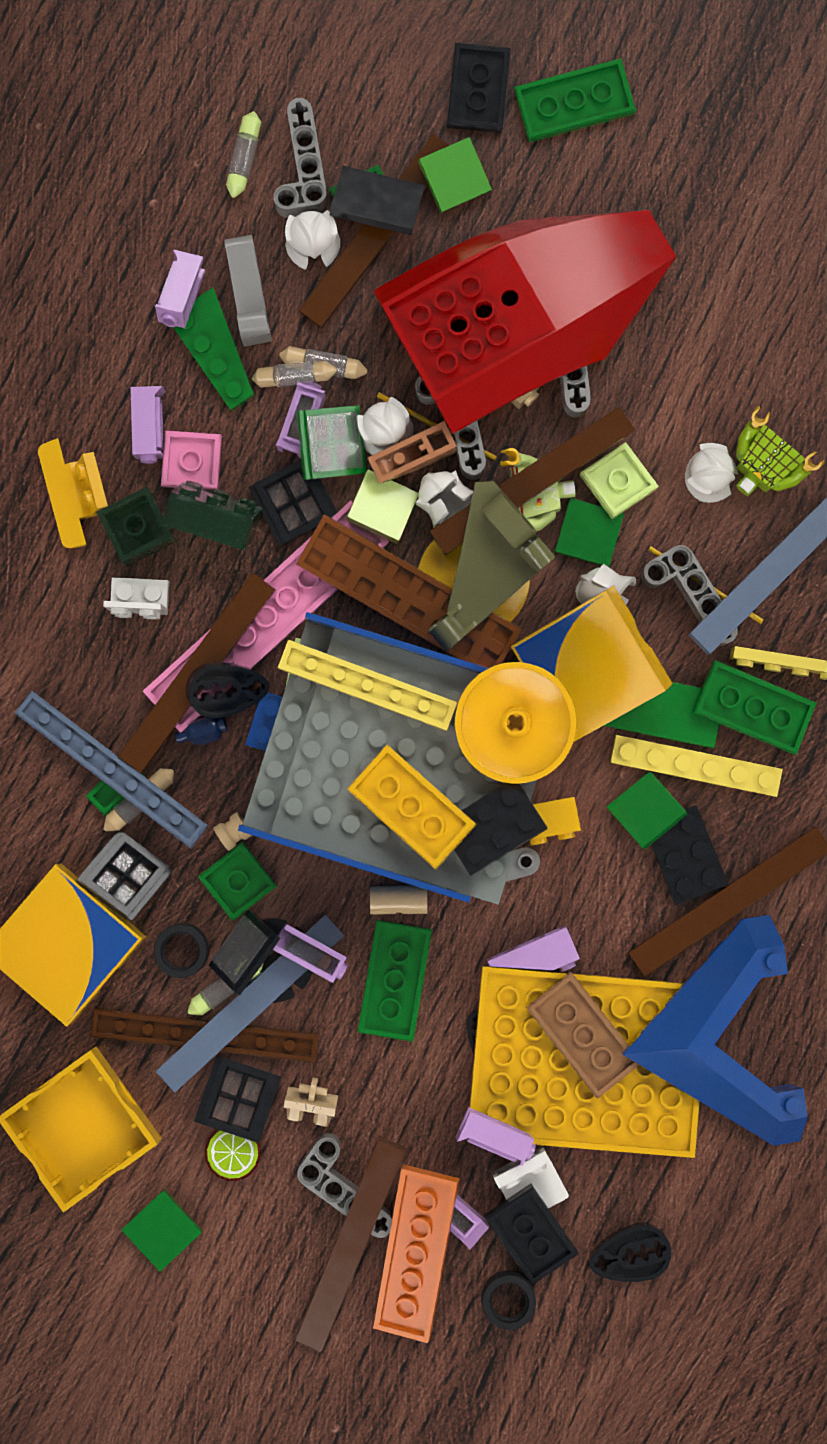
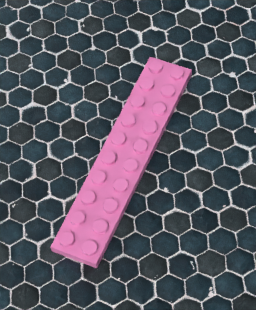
M352 501L347 503L332 517V519L382 548L389 544L387 539L346 521L353 504ZM310 538L264 579L276 591L224 662L253 669L306 620V612L313 614L339 590L296 565ZM208 632L143 690L145 695L155 705ZM227 682L225 688H218L214 683L212 684V689H203L198 698H201L204 692H208L212 697H215V692L223 691L226 693L233 686ZM190 707L176 728L181 733L190 722L201 715Z

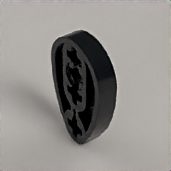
M226 662L206 663L197 667L191 673L186 683V697L189 704L200 715L207 718H221L244 711L256 704L269 691L268 680L263 675L248 667ZM255 679L261 683V686L256 688V692L247 688L249 685L254 684ZM227 682L234 687V689L229 690V695H226L223 691L215 692V697H212L210 693L204 692L201 698H198L193 694L194 691H198V686L200 685L205 690L212 689V684L214 683L218 688H225Z
M644 1222L635 1223L619 1229L602 1240L590 1253L589 1265L596 1275L609 1280L621 1282L651 1280L660 1276L667 1269L671 1260V1246L663 1231L657 1226ZM659 1241L660 1245H665V1247L661 1248V1254L656 1255L652 1250L647 1252V1258H642L640 1254L634 1255L631 1262H628L626 1257L622 1258V1255L626 1254L627 1248H631L633 1252L640 1251V1245L643 1244L647 1249L653 1248V1242ZM600 1255H603L605 1259H610V1261L605 1263L606 1267L602 1269L599 1264L594 1265Z

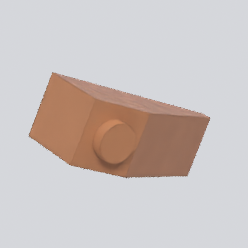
M445 421L368 457V461L379 483L382 484L432 465L457 453V446Z

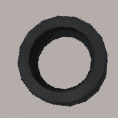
M178 923L167 927L159 934L154 943L153 954L156 964L163 973L175 978H186L194 975L204 967L209 956V944L207 937L199 928L192 924ZM187 934L196 941L198 956L191 965L176 967L166 958L165 945L173 935Z
M510 1270L497 1272L487 1280L483 1287L481 1296L483 1311L490 1323L496 1327L505 1330L521 1328L530 1321L535 1313L536 1297L533 1286L519 1272ZM502 1284H515L525 1294V1306L516 1316H502L493 1308L492 1295L496 1288Z

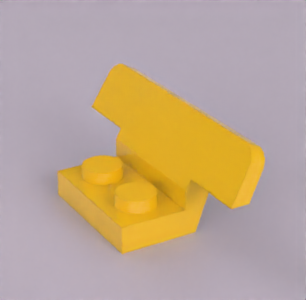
M57 438L42 444L38 449V455L61 542L64 547L73 549L86 545L80 520L101 515L108 505L94 452L82 454L77 462L65 464Z

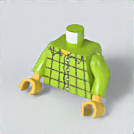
M760 406L754 409L752 421L746 424L737 442L736 458L739 463L736 468L744 476L737 483L736 487L746 496H749L757 486L764 492L770 489L781 491L797 486L811 474V470H817L824 464V460L819 465H814L811 462V457L817 452L810 453L805 459L765 424L768 422L770 412H768L764 419L758 418L756 413L759 411Z

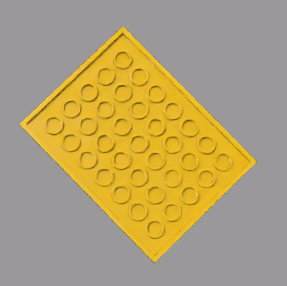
M482 966L470 1108L531 1134L534 1138L533 1143L536 1145L695 1158L700 1101L641 1065L597 1099L526 1009L527 1005L567 973ZM572 973L629 1046L635 1042L641 1035L640 1032L656 1014H659L666 1007L665 1004L684 984Z

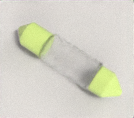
M254 111L242 117L239 133L236 136L226 182L227 189L232 198L245 191L247 180L250 178L261 127V120Z
M244 961V962L239 966V968L237 969V971L234 973V976H235V977H236V975L238 974V972L241 970V968L243 967V965L246 963V961ZM263 964L258 969L256 974L253 976L251 981L258 977L260 974H262ZM219 977L191 999L188 1014L204 1015L236 993Z

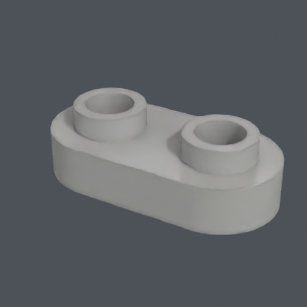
M528 847L515 850L506 882L532 875L538 870L540 858L535 850ZM524 856H528L531 859V864L528 867L521 865V859Z

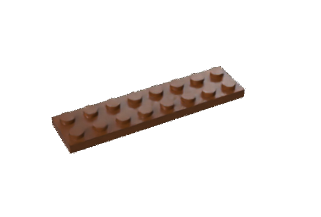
M324 514L296 565L446 651L428 629L446 615L453 588ZM492 612L446 652L460 660L491 668L502 664L522 629Z

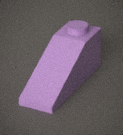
M562 926L487 958V961L491 967L556 970L559 968L560 972L575 967L574 961L580 958L567 927Z

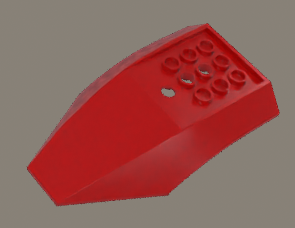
M649 210L523 219L495 228L457 244L373 290L450 431L454 434L532 390L582 367L603 359L605 360L676 259V255ZM507 291H514L518 295V301L513 306H506L502 303V296ZM480 306H490L492 308L491 315L486 318L477 316L476 312ZM458 319L465 320L467 322L466 329L462 332L453 331L451 326L454 321Z

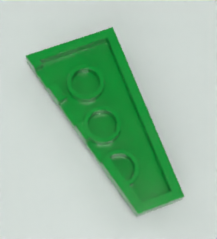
M212 287L196 298L186 327L175 326L173 329L232 412L253 398L254 394L216 293Z

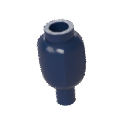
M202 716L190 722L181 733L176 732L175 738L178 744L186 741L196 745L208 744L219 740L222 734L228 731L224 717L207 718Z

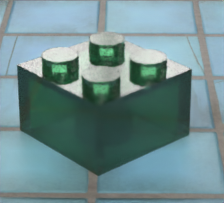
M148 487L96 512L121 562L126 567L177 542L152 491Z

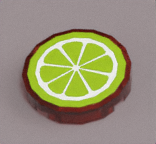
M233 1123L235 1125L248 1129V1126L240 1123ZM217 1129L209 1136L204 1149L205 1161L210 1171L218 1178L226 1181H240L250 1176L258 1167L262 1155L260 1142L256 1143Z

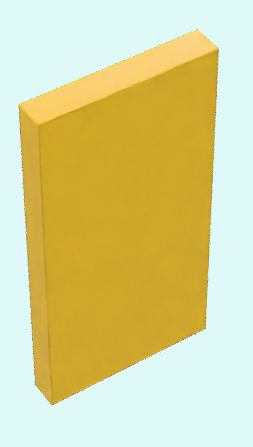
M388 745L381 750L347 788L348 791L436 870L477 825Z

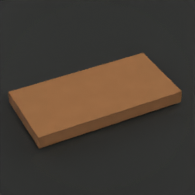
M572 972L567 973L526 1006V1009L597 1099L639 1066L636 1062L622 1055L629 1045Z

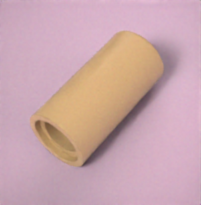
M370 886V915L396 913L427 914V890L417 886Z

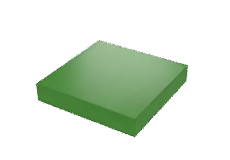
M470 137L418 160L440 213L492 190Z

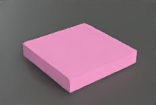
M165 430L161 487L218 492L222 435Z

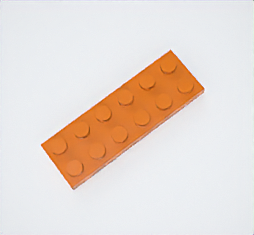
M403 1165L401 1168L373 1329L429 1343L460 1178L408 1165Z

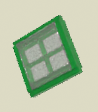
M360 405L297 411L304 480L366 473L363 438L358 429L357 415H361Z

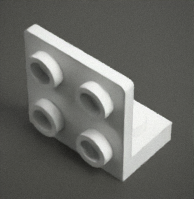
M112 578L111 601H104L103 607L109 610L110 614L118 618H132V613H136L139 616H143L144 619H160V615H168L169 581Z
M543 1145L535 1149L532 1158L525 1160L523 1166L517 1160L516 1163L512 1161L492 1172L494 1180L499 1189L501 1188L506 1200L531 1183L548 1208L569 1197Z

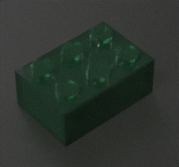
M194 481L182 482L170 492L162 525L240 550H245L254 540L263 509L256 506L257 503L247 498H240L239 501L230 498L229 493L218 489H213V492L202 489L203 485Z

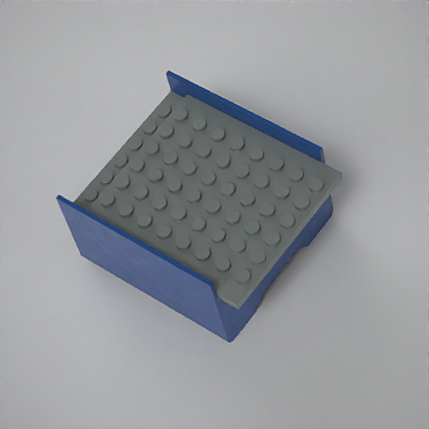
M306 612L305 615L306 625L300 644L457 702V705L469 683L480 673L489 669L316 614ZM293 674L289 675L283 697L267 693L259 700L245 745L266 752L242 825H239L238 831L468 903L471 898L470 896L499 905L515 850L470 877L457 854L453 851L436 870L347 790L386 745L390 746L460 810H463L505 784V782L494 780L479 772L464 756L455 731L457 705L448 729L444 731ZM537 780L519 783L530 801Z

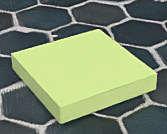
M626 442L579 474L611 519H614L656 491L659 487Z
M367 470L346 521L397 544L416 502L418 493L392 480L380 484L375 473Z

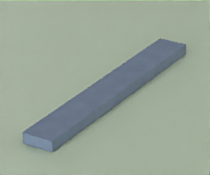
M827 497L688 634L707 655L711 654L827 538Z
M33 691L30 692L15 711L16 715L191 849L209 827Z
M326 915L305 933L329 948H332L344 937L343 933ZM300 939L288 949L312 963H316L325 954ZM281 955L247 986L241 995L234 998L155 1072L175 1093L308 969Z

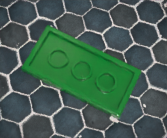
M622 58L514 87L528 143L636 113Z
M712 660L692 713L782 751L797 755L817 703L717 660Z
M672 682L673 684L666 691L603 726L714 748L719 724L692 713L701 688Z
M376 919L358 1033L414 1041L432 929Z

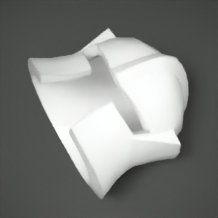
M328 210L323 214L317 211H307L296 217L289 215L285 226L287 254L295 264L305 270L308 265V256L316 259L318 255H321L325 266L328 267L339 253L340 237L335 220L329 215L330 212Z
M390 397L388 402H379L372 405L364 415H357L358 429L363 438L364 449L371 455L413 436V424L408 411L402 403L393 397Z
M716 443L700 444L701 451L690 459L686 467L685 484L689 492L699 501L707 503L718 502L731 495L729 484L735 480L734 474H738L733 459L729 456L726 446Z
M456 470L452 473L447 471L427 473L422 478L418 493L419 499L416 501V505L429 514L433 528L467 507L472 501L473 491L461 483Z
M603 564L600 568H595L587 574L581 575V580L578 582L575 590L576 597L582 604L614 585L624 603L627 604L629 600L621 594L628 585L635 586L636 578L619 575Z

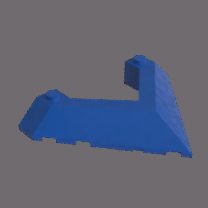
M770 915L744 918L734 926L735 929L730 935L718 944L710 953L706 962L699 970L696 969L665 1004L666 1007L654 1016L640 1032L641 1035L631 1046H628L623 1051L622 1055L773 1146L798 1142L801 1140L807 1121L804 1088L793 1084L768 1087L715 1045L761 978L788 974L785 947Z

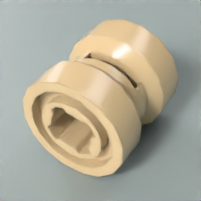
M238 812L231 815L226 823H219L213 827L218 838L228 851L236 847L237 842L241 839L246 840L252 836L238 831L239 825H242L244 822Z

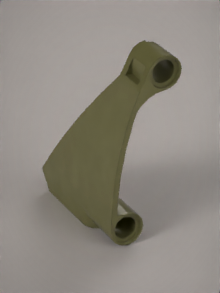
M494 481L475 482L448 610L445 616L428 629L446 651L451 649L556 557L536 535L537 531Z

